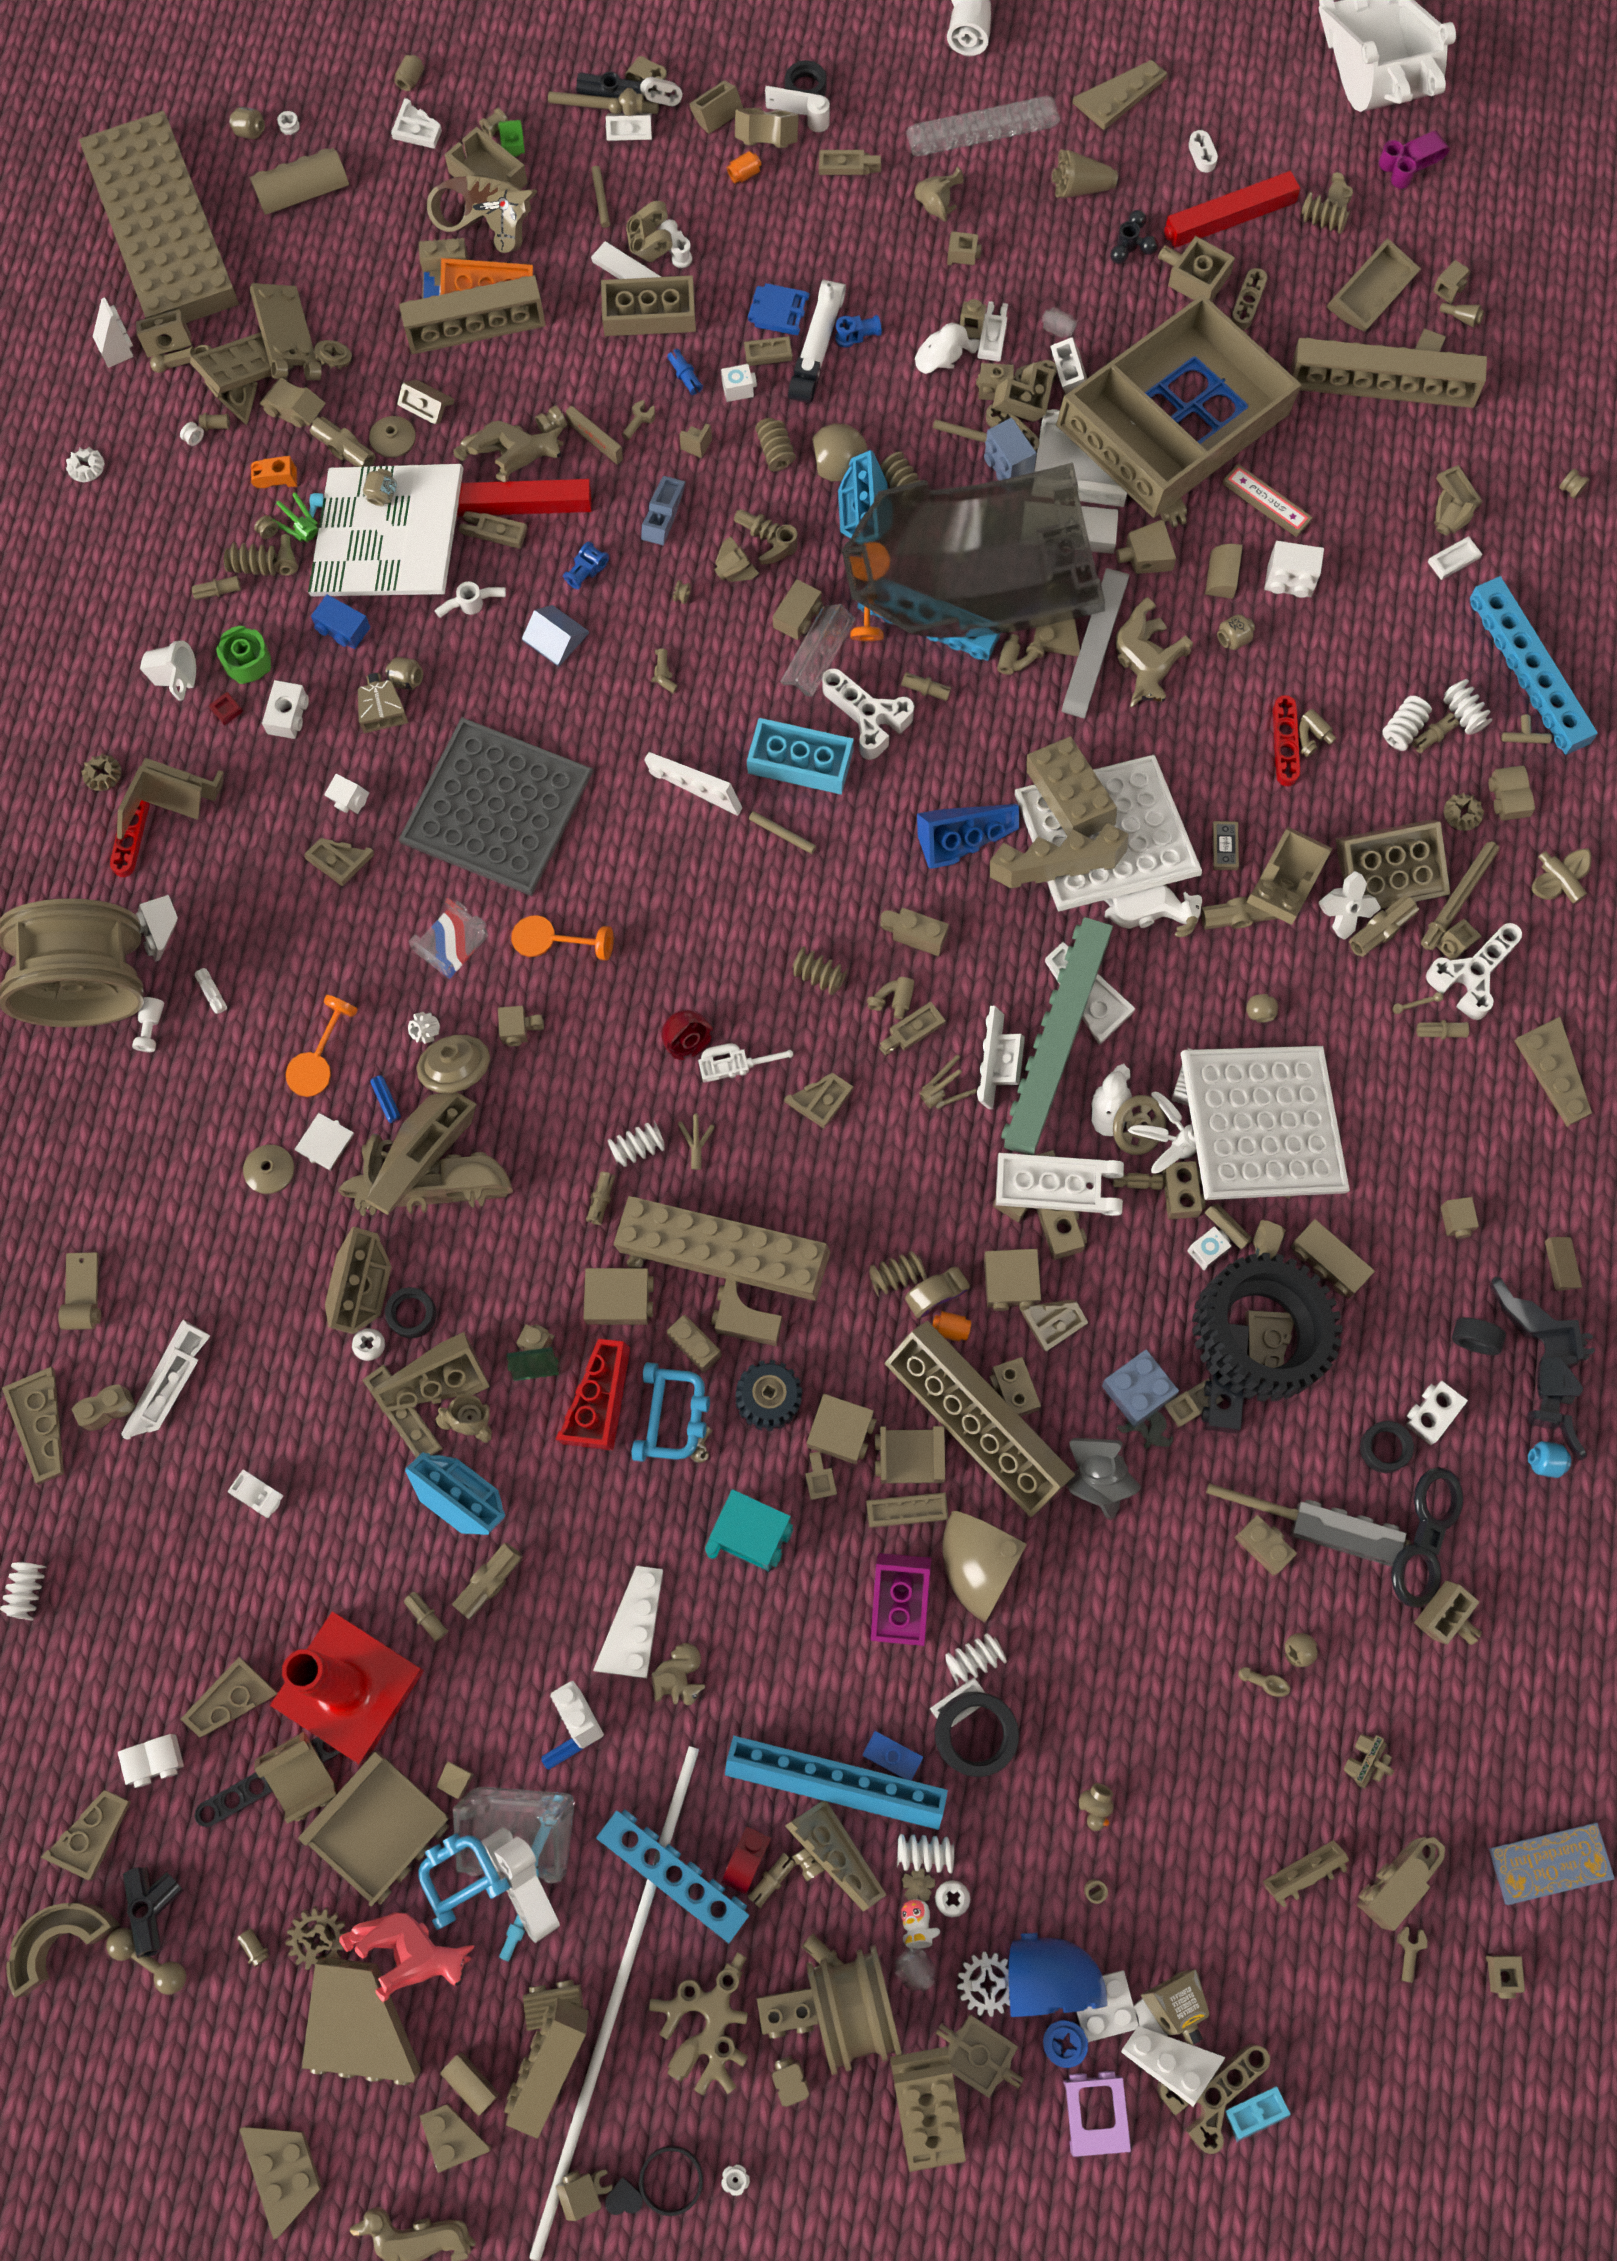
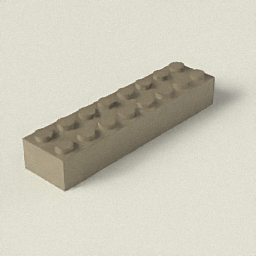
M1299 338L1290 366V375L1295 377L1301 384L1300 390L1474 408L1486 382L1487 357L1476 354L1436 352L1427 349L1416 350L1406 347L1396 348L1383 345H1366L1357 342L1346 343L1335 340Z
M628 1196L613 1244L620 1253L814 1301L817 1300L830 1255V1250L826 1243Z
M928 1321L911 1331L884 1363L1030 1517H1033L1075 1476L1073 1471Z

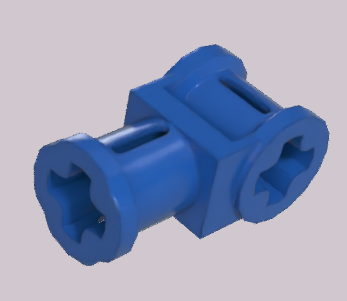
M878 315L865 320H861L860 316H842L836 322L838 332L835 335V341L837 345L843 348L863 342V337L875 334L876 336H881L882 334Z
M586 542L574 558V567L569 572H565L563 578L574 589H580L581 583L587 576L593 578L597 572L605 568L609 561V554L600 552L594 547L592 542Z

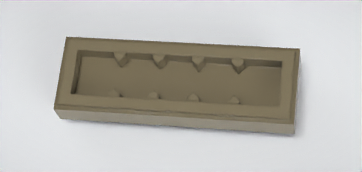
M946 1492L866 1500L869 1528L946 1521L949 1519Z

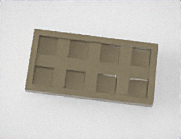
M261 332L191 356V365L218 394L271 376V368ZM288 365V369L294 367V365Z

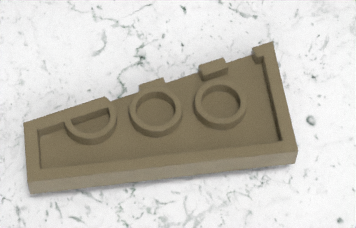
M1150 60L1073 97V104L1105 130L1164 82L1167 78V72L1153 60Z
M1561 1017L1516 1038L1514 1042L1566 1126L1568 1127L1592 1114Z
M821 1801L785 1826L863 1912L886 1896L827 1801Z

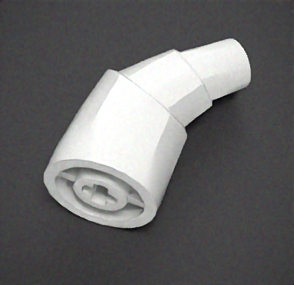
M951 0L954 9L947 33L950 47L954 51L966 56L981 54L985 51L989 40L991 2L989 0Z

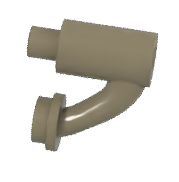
M1014 634L1010 635L1009 640L1004 642L997 670L1002 674L1010 675L1014 671L1024 669L1036 658L1043 657V646L1039 643H1030L1026 649L1027 655L1017 660L1020 645L1018 644L1019 637Z
M1310 709L1303 715L1299 724V738L1303 748L1300 754L1308 758L1318 748L1314 740L1309 741L1308 730L1320 741L1325 740L1329 745L1333 744L1337 738L1331 733L1333 728L1314 709Z
M899 977L897 980L887 983L874 997L867 998L868 1008L881 1011L886 1003L883 999L891 992H895L892 1008L895 1009L894 1018L903 1019L905 1011H909L915 981L910 978Z

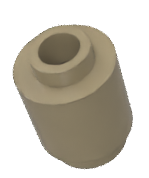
M406 55L395 73V83L399 88L410 91L411 88L416 86L424 71L421 59L415 55Z

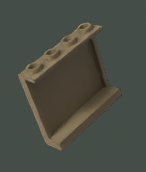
M375 1751L298 1839L305 1846L309 1845L363 1895L372 1907L376 1901L381 1905L392 1891L388 1887L395 1879L400 1883L411 1871L408 1865L414 1858L419 1861L425 1855V1852L430 1849L427 1843L431 1838L435 1836L439 1839L449 1826L445 1822L450 1817L379 1751Z

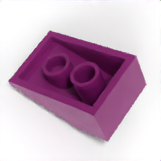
M878 1553L875 1570L871 1641L925 1645L932 1558Z

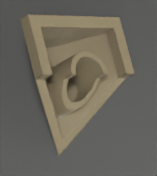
M205 380V384L217 399L247 425L257 389V382L254 381L218 394Z

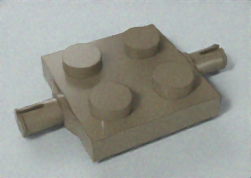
M969 2014L963 2026L956 2033L943 2025V2023L940 2024L939 2028L948 2033V2035L937 2029L935 2034L949 2042V2060L952 2073L988 2098H990L996 2085L1003 2081V2079L1017 2089L1020 2087V2084L1011 2077L1021 2083L1024 2078L1010 2070L1011 2059L1018 2049L1016 2044L971 2014Z

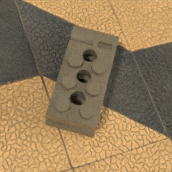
M947 2046L890 2057L909 2172L966 2162L954 2079Z

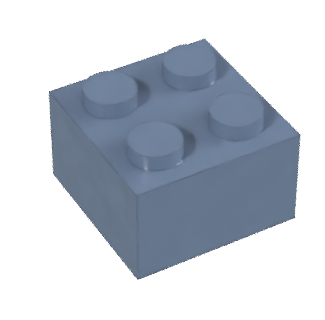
M1011 417L988 429L984 459L989 467L992 466L995 470L1000 484H1004L1008 491H1011L1032 480L1036 452Z
M1144 1350L1107 1377L1102 1385L1103 1389L1134 1428L1164 1407L1165 1404L1175 1399L1179 1392L1147 1350Z

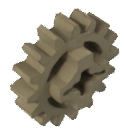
M314 1906L312 1914H309L304 1909L301 1913L302 1919L295 1917L292 1921L296 1927H289L287 1933L293 1936L286 1940V1945L293 1946L288 1954L289 1956H298L295 1963L297 1965L302 1961L306 1962V1970H309L312 1964H316L321 1957L340 1959L342 1954L338 1949L345 1950L339 1940L341 1935L347 1933V1931H341L346 1922L345 1920L336 1921L338 1912L330 1916L328 1914L329 1907H325L321 1913L318 1907ZM317 1920L315 1925L303 1927L306 1923ZM327 1923L333 1928L335 1934L330 1933ZM315 1933L321 1934L319 1943L314 1942ZM300 1943L305 1945L307 1953L301 1948ZM331 1949L329 1953L322 1956H317L319 1952L323 1950L329 1951Z

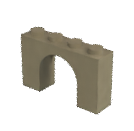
M726 1279L725 1286L720 1285L717 1300L721 1301L719 1310H714L711 1325L715 1326L716 1334L777 1346L782 1316L748 1308L737 1295L739 1282Z

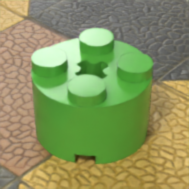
M236 626L223 633L219 646L217 645V655L226 673L236 680L237 683L245 684L256 681L271 670L270 652L263 637L257 630L248 629L245 626Z

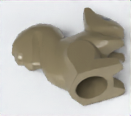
M683 1643L676 1646V1649L671 1652L672 1659L664 1661L655 1672H652L655 1702L660 1701L663 1695H671L673 1703L677 1704L679 1696H681L684 1704L690 1706L697 1700L700 1691L705 1688L704 1684H688L686 1674L694 1672L699 1668L701 1654L696 1646L690 1643Z

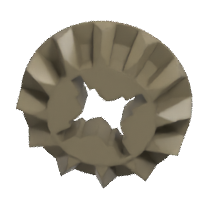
M324 340L315 346L316 360L321 361L323 366L328 365L330 368L337 367L341 369L342 366L348 367L349 362H351L352 354L342 343Z
M103 753L97 757L92 756L88 763L84 762L85 767L81 771L85 784L96 791H105L114 787L121 777V767L118 761L112 756H106ZM104 767L108 775L101 773L98 775L95 768L103 769Z
M1464 792L1460 795H1453L1444 806V817L1449 825L1455 829L1471 830L1482 821L1484 810H1482L1481 801L1478 802L1474 795H1465ZM1467 805L1468 813L1460 818L1461 809Z

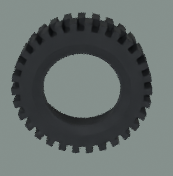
M1262 1253L1258 1258L1256 1254H1250L1245 1259L1241 1257L1233 1264L1230 1263L1202 1290L1199 1295L1201 1298L1194 1307L1198 1310L1193 1314L1192 1322L1198 1323L1192 1328L1193 1336H1201L1195 1342L1196 1349L1204 1348L1205 1353L1200 1358L1203 1363L1210 1360L1213 1364L1208 1371L1212 1375L1218 1371L1222 1375L1218 1381L1223 1386L1229 1381L1233 1383L1230 1390L1236 1394L1242 1389L1245 1390L1243 1395L1245 1398L1251 1399L1257 1394V1401H1266L1268 1398H1271V1402L1279 1401L1283 1397L1288 1399L1304 1391L1332 1367L1333 1364L1331 1362L1339 1354L1335 1350L1341 1346L1342 1339L1336 1338L1342 1333V1325H1335L1341 1319L1340 1311L1332 1312L1331 1309L1337 1303L1334 1298L1327 1300L1325 1296L1330 1292L1329 1288L1325 1285L1320 1289L1316 1283L1321 1278L1317 1274L1310 1278L1306 1275L1310 1270L1307 1266L1303 1265L1297 1269L1295 1268L1296 1260L1290 1258L1286 1263H1283L1284 1256L1276 1254L1271 1260L1270 1253ZM1247 1296H1263L1277 1302L1290 1314L1297 1332V1345L1293 1356L1287 1363L1271 1368L1254 1361L1243 1352L1234 1340L1228 1324L1227 1314L1234 1302Z

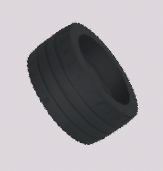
M966 1692L954 1697L942 1708L935 1725V1741L941 1757L951 1768L967 1776L986 1777L999 1772L1012 1760L1019 1742V1729L1013 1712L1002 1700L984 1692ZM981 1706L991 1710L998 1717L1003 1728V1740L994 1756L985 1761L972 1762L963 1759L955 1751L951 1743L950 1729L953 1720L961 1711L969 1707Z

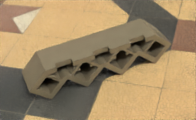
M1107 823L1095 840L1072 830L1060 847L1038 836L1025 854L1003 843L990 860V878L1009 888L1021 887L1022 883L1032 881L1041 883L1055 880L1058 876L1068 874L1072 877L1088 874L1090 870L1104 868V870L1113 869L1127 852L1129 834Z

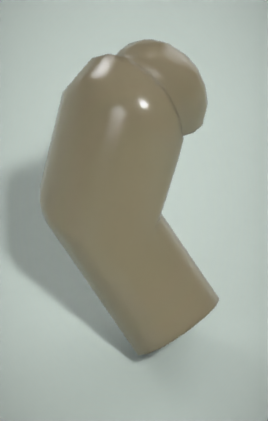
M708 1426L705 1438H698L696 1450L691 1455V1458L697 1463H703L708 1459L709 1454L704 1442L712 1432Z

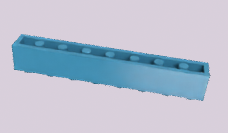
M733 1736L725 1768V1775L937 1830H939L948 1793L946 1789Z

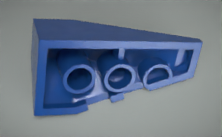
M1019 805L939 809L918 813V839L928 867L933 869L953 865L960 861L959 858L968 853H975L980 850L979 847L991 841L995 842L1019 829Z

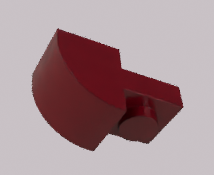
M746 1826L721 1883L747 1894L771 1838Z

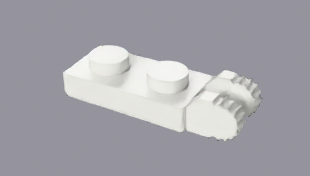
M988 302L978 351L979 359L1001 360L1008 304L1003 303L1000 311L1001 316L992 315L994 312V302Z

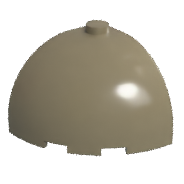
M952 1511L946 1524L942 1542L945 1574L949 1585L961 1604L976 1618L985 1623L1027 1544L980 1519L962 1512Z

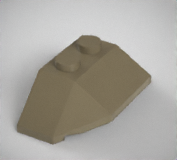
M352 1227L338 1251L325 1301L328 1328L355 1334L380 1317L392 1266L377 1233Z

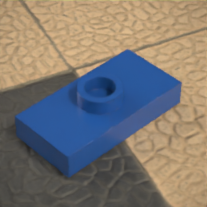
M874 1731L862 1755L912 1781L923 1759L919 1754Z

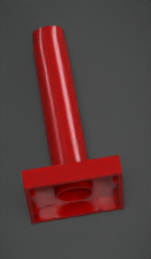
M332 1611L309 1647L292 1652L285 1659L282 1666V1676L285 1683L270 1706L359 1765H364L422 1676L424 1670Z

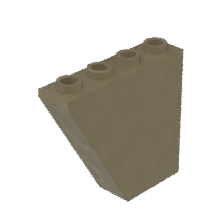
M321 1957L315 1964L302 2068L310 2069V2072L313 2074L335 2072L343 2078H352L355 2075L365 2076L366 2080L373 2082L382 2081L383 2079L394 2080V2083L398 2085H409L411 2082H415L420 2074V2067L391 1996H389L387 2001L382 2002L376 1994V1989L382 1986L378 1980L382 1974L377 1964Z

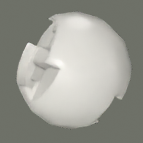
M372 1328L358 1331L352 1341L354 1354L365 1361L380 1357L385 1348L383 1335L378 1330ZM366 1340L372 1342L373 1347L371 1349L365 1347L364 1342Z
M955 1880L946 1881L937 1889L935 1895L936 1906L945 1916L959 1917L969 1908L970 1893L961 1882ZM949 1891L953 1894L959 1893L960 1896L957 1898L959 1904L957 1906L954 1904L948 1906L946 1904L948 1900L946 1894Z

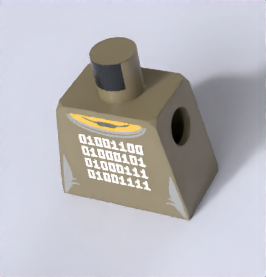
M1196 1969L1181 1971L1141 1994L1142 1999L1164 2033L1167 2035L1182 2033L1186 2043L1190 2045L1203 2040L1197 2023L1208 2018L1209 2011Z

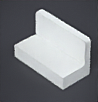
M624 113L607 114V140H651L652 114L637 113L634 116H625Z

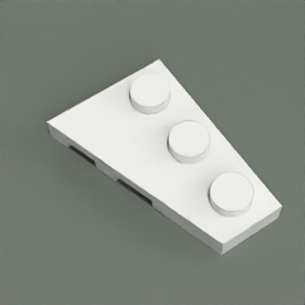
M1140 2026L1136 2028L1121 2051L1193 2107L1225 2059L1223 2056Z

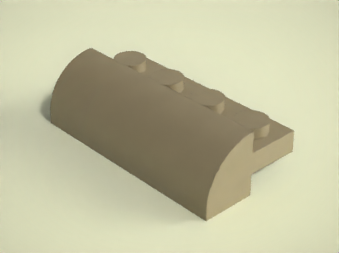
M334 148L322 149L317 154L302 156L297 161L289 164H280L272 170L260 171L254 176L249 177L265 215L349 185L341 160Z

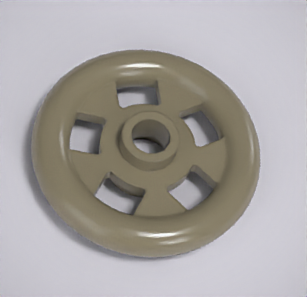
M1138 1095L1126 1100L1115 1115L1113 1136L1119 1148L1128 1154L1143 1155L1153 1150L1159 1144V1140L1148 1139L1147 1137L1132 1134L1129 1131L1123 1132V1123L1127 1122L1128 1130L1130 1127L1140 1124L1165 1129L1166 1117L1158 1101L1146 1095ZM1139 1106L1140 1113L1133 1114L1132 1109ZM1150 1110H1152L1155 1115V1117L1152 1120L1147 1115V1113ZM1132 1137L1139 1138L1138 1145L1130 1144Z

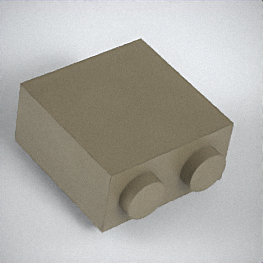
M1037 1249L985 1251L984 1269L987 1308L993 1307L994 1311L1009 1310V1307L1019 1306L1020 1309L1023 1306L1040 1304L1041 1294Z
M823 1394L806 1443L807 1448L857 1465L859 1458L864 1459L868 1444L864 1443L867 1433L872 1434L877 1419L873 1418L874 1411Z

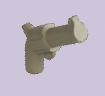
M655 649L658 660L651 682H658L662 687L674 693L678 685L669 680L672 678V673L669 672V667L667 666L668 651L666 649Z

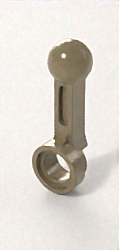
M199 345L195 349L192 346L186 350L167 355H155L150 360V366L153 371L162 373L169 368L190 363L191 356L212 348L206 345Z

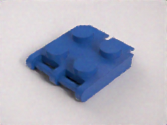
M765 283L764 287L757 286L749 311L748 321L755 323L757 328L799 335V323L801 318L804 317V305L809 299L810 294L806 291Z

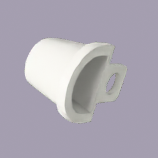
M174 641L168 647L144 653L140 666L143 673L155 686H169L170 692L177 700H184L186 687L194 688L196 678V660L189 644L185 641Z

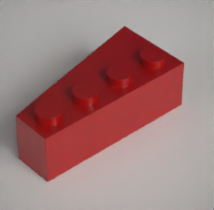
M597 1340L586 1366L585 1375L575 1392L574 1401L566 1413L561 1431L559 1430L556 1440L561 1444L614 1451L630 1354V1347L624 1341Z

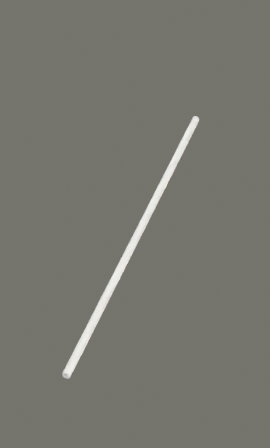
M690 1746L688 1747L659 1840V1844L664 1848L668 1844L670 1845L699 1749ZM656 1850L652 1864L657 1863L660 1858L658 1850ZM648 1879L529 2257L534 2261L541 2260L559 2203V2196L555 2186L562 2183V2177L568 2174L657 1886Z

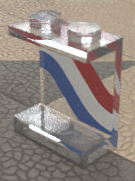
M447 898L445 903L448 909L422 938L415 934L409 940V944L414 952L450 979L489 935L485 928L486 923L476 915L472 917L467 913L468 910L459 901L454 903Z

